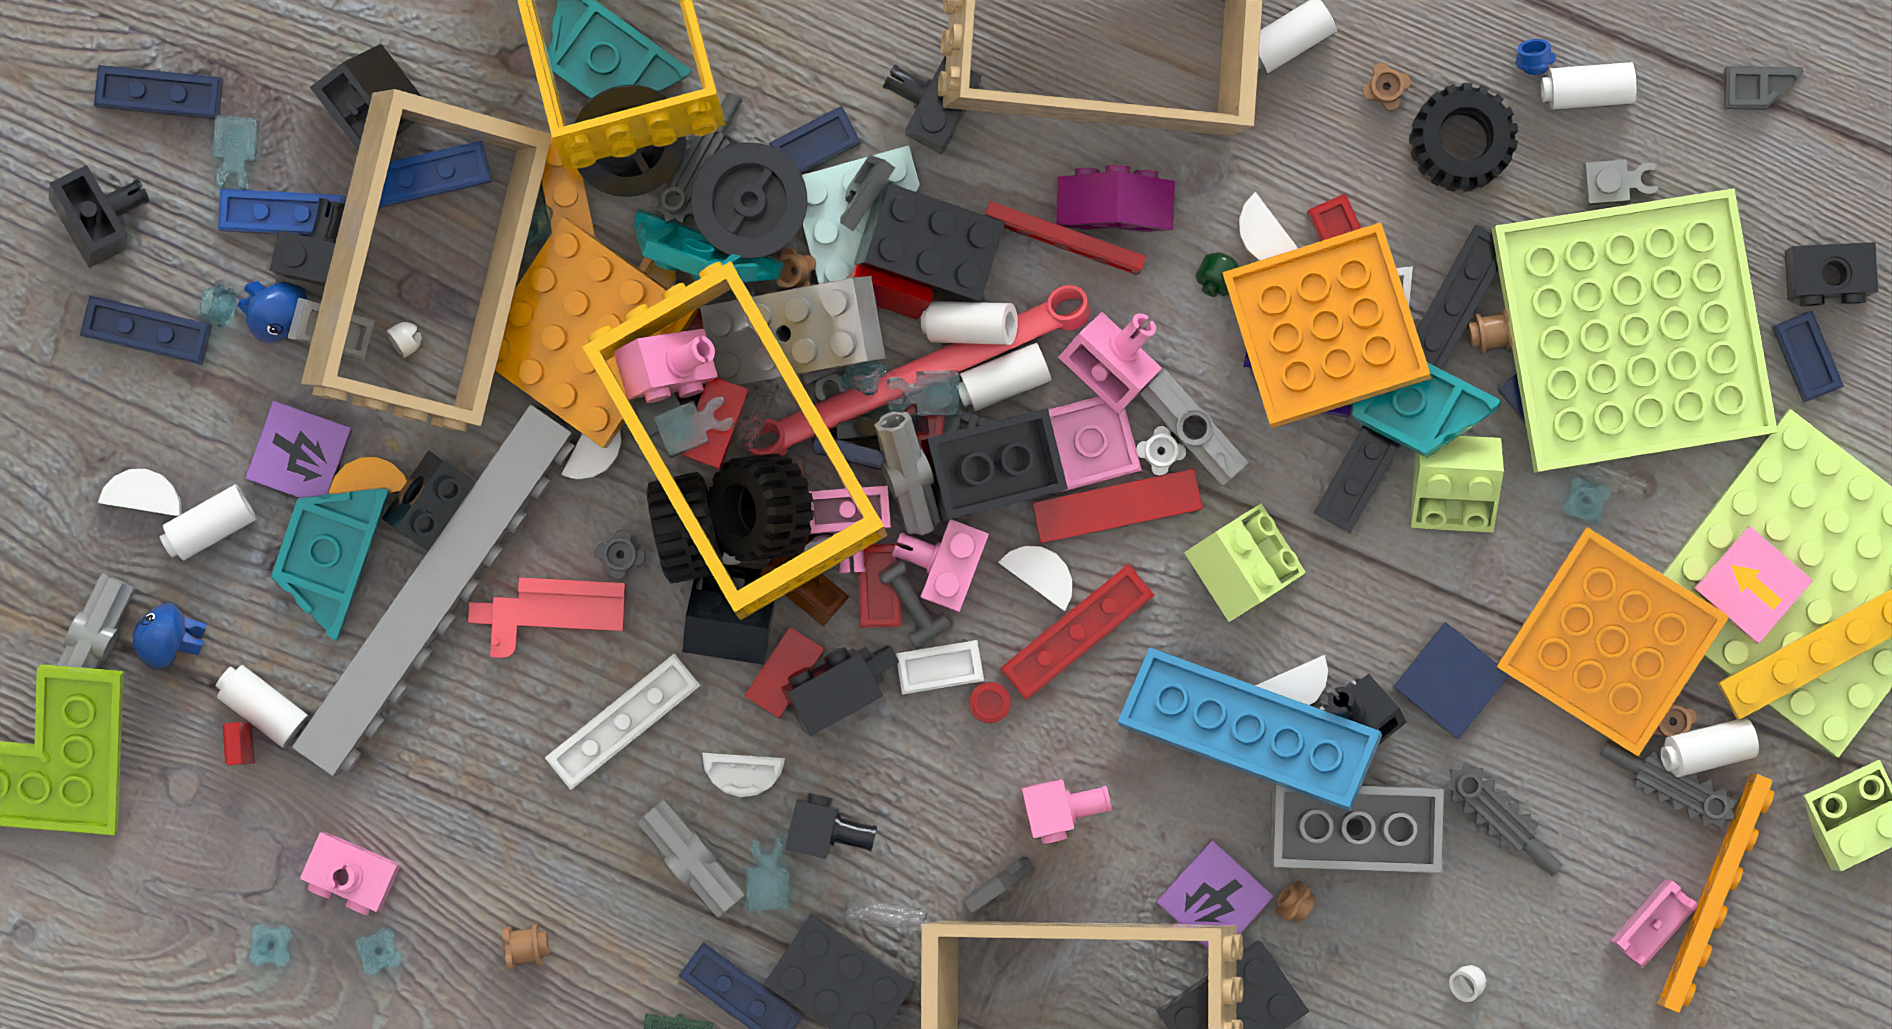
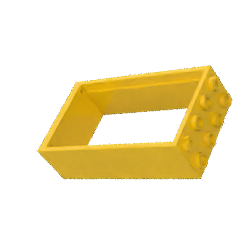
M517 0L551 135L564 168L571 166L573 168H585L594 164L597 159L608 156L626 157L635 153L638 148L649 145L657 147L667 146L674 143L679 137L690 134L697 136L708 135L716 131L718 127L726 125L693 0H679L702 90L568 126L566 125L535 0Z
M730 261L725 265H722L721 262L709 265L698 274L701 279L687 287L684 283H679L669 288L661 295L664 300L650 308L647 304L634 308L624 316L626 321L611 329L610 325L594 331L587 337L589 343L582 346L734 613L742 620L886 537L887 533L879 516ZM729 290L732 291L863 517L860 521L740 590H737L606 362L615 356V350L637 338L651 336Z

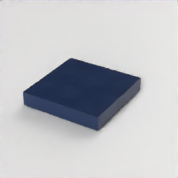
M1444 622L1392 687L1452 736L1459 739L1510 675L1497 668L1498 664Z

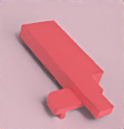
M519 577V598L494 597L493 603L469 602L468 623L492 624L490 657L507 658L516 650L518 626L624 631L626 583Z

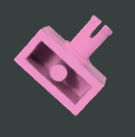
M1101 312L1075 337L1058 358L1119 414L1162 369L1141 349L1144 343L1155 334L1156 326L1151 321L1141 330L1140 327L1149 317L1138 313L1121 330Z
M704 329L637 338L614 351L628 400L645 397L646 403H653L669 398L671 393L678 392L680 398L690 397L703 392V384L718 377L713 361L715 348L713 343L706 337Z
M888 486L862 487L885 529L891 528ZM847 489L809 491L813 497L811 510L814 511L813 520H810L812 528L810 534L833 533L835 535L863 519ZM862 550L853 555L854 572H866ZM849 558L839 563V573H851Z
M950 519L942 542H937L936 546L901 532L897 543L910 547L913 550L909 551L895 546L892 557H897L927 569L926 573L929 576L921 594V599L960 613L989 533Z
M1063 779L1021 788L1031 836L1033 838L1041 837L1043 844L1068 839L1066 831L1074 829L1073 824L1076 823L1077 818L1112 811L1106 785L1101 788L1070 794L1069 790H1065Z
M320 832L300 879L309 882L307 890L328 899L331 898L332 893L348 899L345 904L346 907L358 913L368 915L370 910L375 912L382 910L402 864L328 832Z

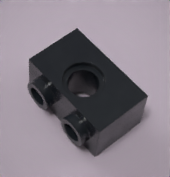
M1875 242L1792 246L1785 250L1787 300L1800 299V306L1825 305V298L1841 297V304L1866 303V296L1878 292ZM1825 265H1833L1839 270L1841 278L1837 286H1832L1825 282L1822 275Z
M428 450L382 519L395 530L429 551L475 482Z

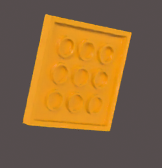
M562 217L514 290L495 371L602 448H608L625 421L582 346L589 343L587 337L594 331L610 325L611 329L624 323L626 321L624 316L634 308L643 304H647L650 308L664 300L661 295L668 289L570 219ZM697 309L651 336L685 332L699 311ZM614 356L606 362L626 395Z
M1381 222L1222 272L1271 429L1431 379L1427 361Z
M1586 526L1503 654L1497 668L1639 756L1723 628L1729 615Z

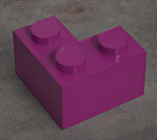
M1107 165L1105 166L1104 173H1100V169L1076 168L1075 175L1058 177L1056 224L1079 230L1117 228L1142 233L1173 230L1175 181L1158 178V171L1135 170L1132 174L1130 173V166Z

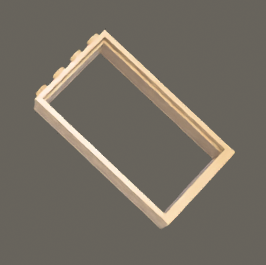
M944 0L943 2L944 13L949 14L948 30H943L940 46L941 54L946 55V69L940 72L938 79V96H943V108L1233 136L1254 126L1262 0H1225L1218 113L969 88L975 0Z
M396 89L374 92L372 94L301 382L303 385L314 387L312 395L335 401L336 399L347 401L348 396L353 397L351 405L374 411L387 412L388 406L393 407L391 415L413 421L427 422V418L432 417L430 425L452 431L466 432L467 425L481 426L552 138L550 133ZM400 118L516 150L454 406L337 376Z
M937 921L922 924L921 1029H958V937L1208 941V1029H1243L1242 1020H1237V1003H1241L1243 999L1242 977H1237V960H1242L1243 937L1241 934H1237V925Z

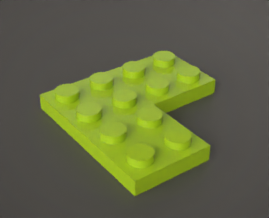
M39 665L36 674L34 744L0 741V826L115 835L117 833L124 671Z

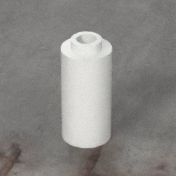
M1308 0L1260 30L1258 70L1261 69L1265 74H1268L1337 32L1335 22L1321 0Z
M1632 62L1549 68L1548 76L1541 77L1540 84L1542 101L1549 102L1552 110L1633 104L1636 101V74Z
M932 301L921 316V329L924 334H927L929 341L934 343L1011 345L1016 338L1018 328L1017 311L1012 303Z
M1036 342L960 373L962 382L955 384L963 406L966 407L972 404L976 412L1050 382L1052 379Z
M234 484L163 525L165 534L161 535L160 539L172 558L179 555L185 561L257 519L244 493L237 484Z
M241 665L237 670L229 667L216 684V687L220 689L217 695L220 701L282 748H285L293 740L309 717L308 714L244 665Z
M1747 718L1736 719L1667 737L1664 747L1661 748V760L1667 771H1671L1676 777H1683L1757 757L1759 751L1758 737L1754 726Z

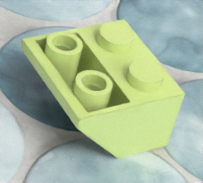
M1458 436L1427 458L1415 452L1411 528L1493 533L1504 473L1501 438Z
M1262 503L1184 552L1228 622L1258 605L1306 573L1296 554L1291 550Z
M1876 760L1803 795L1812 831L1831 870L1844 871L1892 847V784L1880 760Z

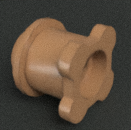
M1506 309L1501 310L1500 314L1484 317L1477 313L1474 315V323H1468L1470 345L1472 348L1478 347L1481 355L1486 354L1488 349L1505 347L1506 351L1513 350Z
M533 924L532 929L513 931L512 927H505L502 930L507 970H513L517 967V964L536 962L540 966L543 965V957L550 956L547 931L540 932L538 924Z

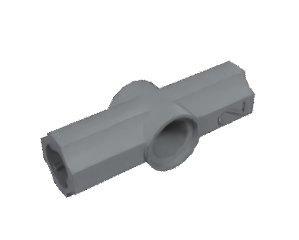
M1166 370L1139 394L1175 434L1178 442L1183 444L1221 487L1249 463L1216 427L1209 414L1198 407ZM1188 418H1198L1203 422L1205 433L1202 438L1193 440L1185 436L1182 426L1183 422Z
M895 411L884 414L874 426L885 461L881 464L885 481L892 496L896 499L906 532L908 534L915 533L920 535L929 533L941 522L930 485L934 483V478L929 462L923 450L919 447L910 415L907 412L898 413Z
M102 573L97 580L84 611L77 614L69 627L64 640L66 648L57 666L97 669L100 662L103 663L107 659L119 635L117 627L136 588Z
M666 799L637 822L641 829L651 838L652 842L665 855L664 860L670 870L686 886L690 885L717 918L746 895L732 875L718 861L720 858L711 844L698 831L693 832Z

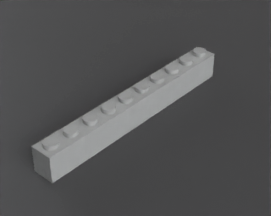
M530 404L292 746L293 749L332 776H338L342 770L345 773L350 772L362 754L357 748L366 736L372 739L383 725L385 718L380 715L389 702L396 705L408 689L409 684L405 682V679L411 670L415 668L419 671L431 656L433 650L428 646L437 633L443 637L454 623L457 616L452 612L459 601L462 599L468 602L479 587L480 581L475 578L485 565L491 568L502 554L504 547L499 544L507 532L510 531L515 534L525 521L528 513L523 511V509L532 497L538 500L550 485L552 480L547 477L548 473L555 463L562 466L573 452L575 445L571 443V440L574 438V434Z

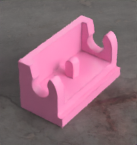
M1665 879L1610 941L1643 969L1696 910L1698 904L1693 899L1687 897L1673 880Z

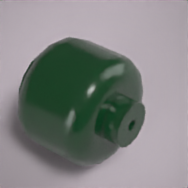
M1210 253L1204 257L1195 277L1197 282L1203 285L1202 291L1206 295L1216 297L1217 294L1226 296L1229 295L1222 272L1238 268L1239 266L1232 257L1224 253Z

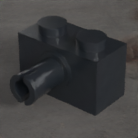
M946 56L943 58L933 79H929L927 82L899 68L895 64L890 71L891 77L887 76L883 88L915 104L914 108L916 110L906 127V136L943 154L966 110L943 108V96H938V79L940 72L946 69ZM970 70L969 88L978 89L981 84V75Z
M85 165L50 182L49 200L87 266L91 268L126 250L128 235L118 217L143 204L149 203V197L145 188L140 189L142 183L138 179L105 195L90 169Z
M319 198L312 234H307V237L279 230L269 271L279 276L325 286L345 204Z
M1369 673L1362 679L1353 680L1346 687L1335 688L1338 696L1335 697L1330 692L1328 696L1329 705H1323L1318 708L1381 731L1382 737L1379 745L1407 723L1400 708Z
M807 793L806 800H796L785 849L824 859L829 855L830 846H834L835 843L862 848L871 852L877 826L841 818L842 814L839 813L840 808L831 806L833 798Z

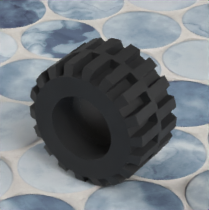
M1463 83L1458 87H1455V84L1447 86L1441 92L1437 91L1433 94L1414 118L1412 123L1413 129L1409 135V144H1412L1413 147L1411 155L1413 161H1418L1420 173L1423 176L1425 174L1432 178L1430 182L1437 187L1439 184L1447 186L1446 190L1453 192L1457 189H1463L1464 192L1473 191L1477 187L1482 188L1497 178L1511 162L1512 154L1516 150L1518 140H1515L1518 126L1517 123L1512 121L1511 117L1514 113L1511 107L1505 108L1501 103L1504 98L1498 93L1495 96L1488 93L1490 88L1483 85L1475 88L1472 87V83ZM1451 116H1469L1483 127L1487 138V145L1481 156L1474 160L1464 161L1454 158L1444 149L1440 139V129L1443 123Z
M780 454L740 457L724 462L720 472H716L712 478L713 487L709 488L708 496L710 497L709 509L713 529L716 532V540L720 546L724 545L725 553L730 557L735 556L737 561L752 562L792 556L797 553V549H802L806 543L805 537L810 535L812 529L810 520H813L814 511L811 510L813 497L812 493H809L808 480L806 476L802 477L801 468L798 464H792L791 458L786 455L780 456Z
M699 472L674 476L676 484L722 562L720 545L716 540V532L713 529L709 509L710 498L704 478ZM659 480L649 482L646 491L648 509L660 564L666 579L670 584L713 575Z

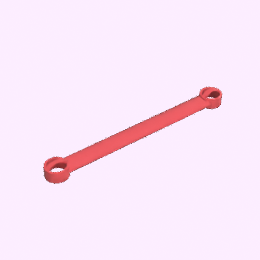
M1075 285L1060 286L1052 291L1047 302L1017 314V334L1011 345L952 343L852 387L843 393L834 395L823 402H818L814 406L826 427L830 430L839 425L840 422L853 420L1058 328L1068 331L1079 329L1085 325L1091 313L1087 295L1081 288ZM1077 299L1082 302L1071 313L1065 315L1055 313L1056 307L1064 300ZM800 410L778 421L773 419L755 421L745 431L744 443L750 456L780 454V456H784L789 447L810 439L815 434ZM772 432L780 435L778 440L768 447L761 449L752 448L757 437L764 433Z

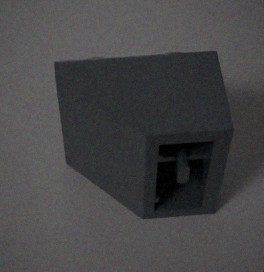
M382 44L342 62L310 87L357 150H359L374 92L396 89L421 96ZM400 118L396 137L415 122Z
M723 564L737 590L762 577L760 575L762 570ZM713 575L694 579L685 616L682 652L764 665L770 639L775 601L740 620L734 613Z

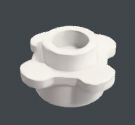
M1165 426L1157 427L1154 430V435L1147 441H1141L1136 448L1138 456L1145 458L1151 464L1152 472L1158 476L1165 475L1168 472V467L1173 462L1182 460L1186 455L1185 446L1177 444L1175 439L1171 437L1170 429ZM1159 447L1165 449L1163 455L1158 454L1157 449Z

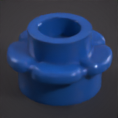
M1531 39L1522 42L1518 46L1515 64L1529 75H1539L1549 69L1548 64L1551 65L1555 62L1556 55L1551 52V45L1548 41Z

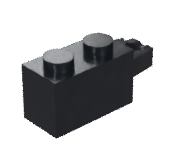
M886 645L871 654L867 647L858 651L854 648L847 650L846 647H842L824 657L826 663L811 671L810 667H805L791 674L787 678L789 683L781 687V690L802 730L809 736H812L883 697L878 687V684L884 681L881 673L899 663L892 647Z

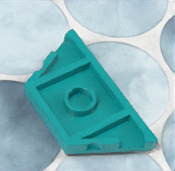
M596 0L557 1L551 29V41L548 46L552 70L555 75L590 100L606 89L628 84L646 86L661 92L691 75L692 70Z
M641 209L636 211L633 228L642 256L655 260L654 264L659 268L669 271H676L678 269L693 274L692 278L697 281L701 279L698 274L709 265L716 262H721L722 265H725L731 261L742 282L775 280L781 276L784 262L768 256L746 259L740 258V256L735 254H725L712 246L698 230L673 221L666 224L663 217Z
M1428 362L1427 365L1431 379L1353 403L1352 413L1353 420L1426 458L1493 414L1501 406L1500 399Z
M386 487L300 497L296 501L271 577L284 591L291 593L296 603L320 623L331 639L338 640L341 636L391 490Z

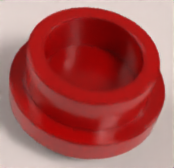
M994 682L982 683L970 695V710L973 716L983 723H997L1004 719L1010 710V696L1007 690L1000 684Z

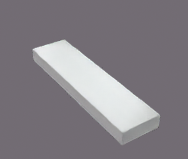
M673 654L547 755L545 759L568 788L572 790L701 685L677 655Z

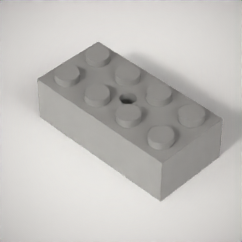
M871 276L848 278L752 297L796 375L886 359ZM737 300L700 307L706 337L713 343L715 348L713 361L718 379L740 386L782 378Z
M1272 783L1270 866L1441 873L1444 789L1361 786L1350 812ZM1352 819H1358L1362 823V831L1358 835H1351L1347 831V823Z

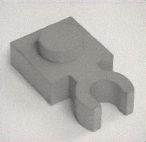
M1627 159L1586 162L1583 164L1587 205L1629 202V190H1634L1643 196H1649L1658 191V186H1645L1641 181L1642 173L1654 172L1657 169L1654 163H1643L1634 171H1628Z

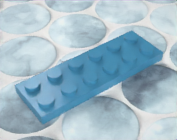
M1150 647L1117 721L1122 728L1350 812L1382 737L1379 730Z

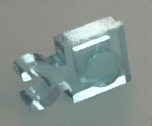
M216 115L212 157L224 159V164L219 167L215 175L216 185L219 188H225L226 176L229 173L235 172L239 176L238 188L241 190L247 189L249 175L243 166L244 161L256 162L260 123L258 119Z
M957 370L916 371V383H908L900 377L887 379L889 389L899 388L903 390V395L900 399L887 400V407L891 411H903L911 404H915V412L920 416L959 414V373Z
M724 397L711 399L706 404L704 410L699 412L692 401L654 417L670 458L710 443L706 433L707 430L713 428L718 431H725L734 426L735 423L732 417L726 418L723 421H718L714 418L716 408L727 404Z
M759 838L753 839L751 849L754 857L759 861V867L747 868V910L789 909V867H777V859L782 855L784 848L781 838H775V851L770 855L761 852Z

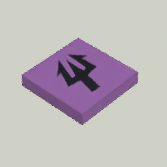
M273 401L245 479L299 498L329 494L330 486L338 472L353 429Z
M1211 840L1156 902L1180 924L1237 925V934H1240L1274 896ZM1200 941L1208 948V941Z

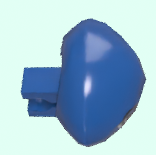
M259 281L246 284L244 291L249 293L250 297L239 300L237 306L246 314V323L253 336L264 343H274L288 337L298 298L307 299L305 289L287 282L276 283L267 288Z
M173 603L161 604L151 609L137 623L133 632L134 650L140 660L152 670L168 668L175 660L177 650L199 655L203 640L195 639L192 636L202 639L207 624L185 618L179 608Z

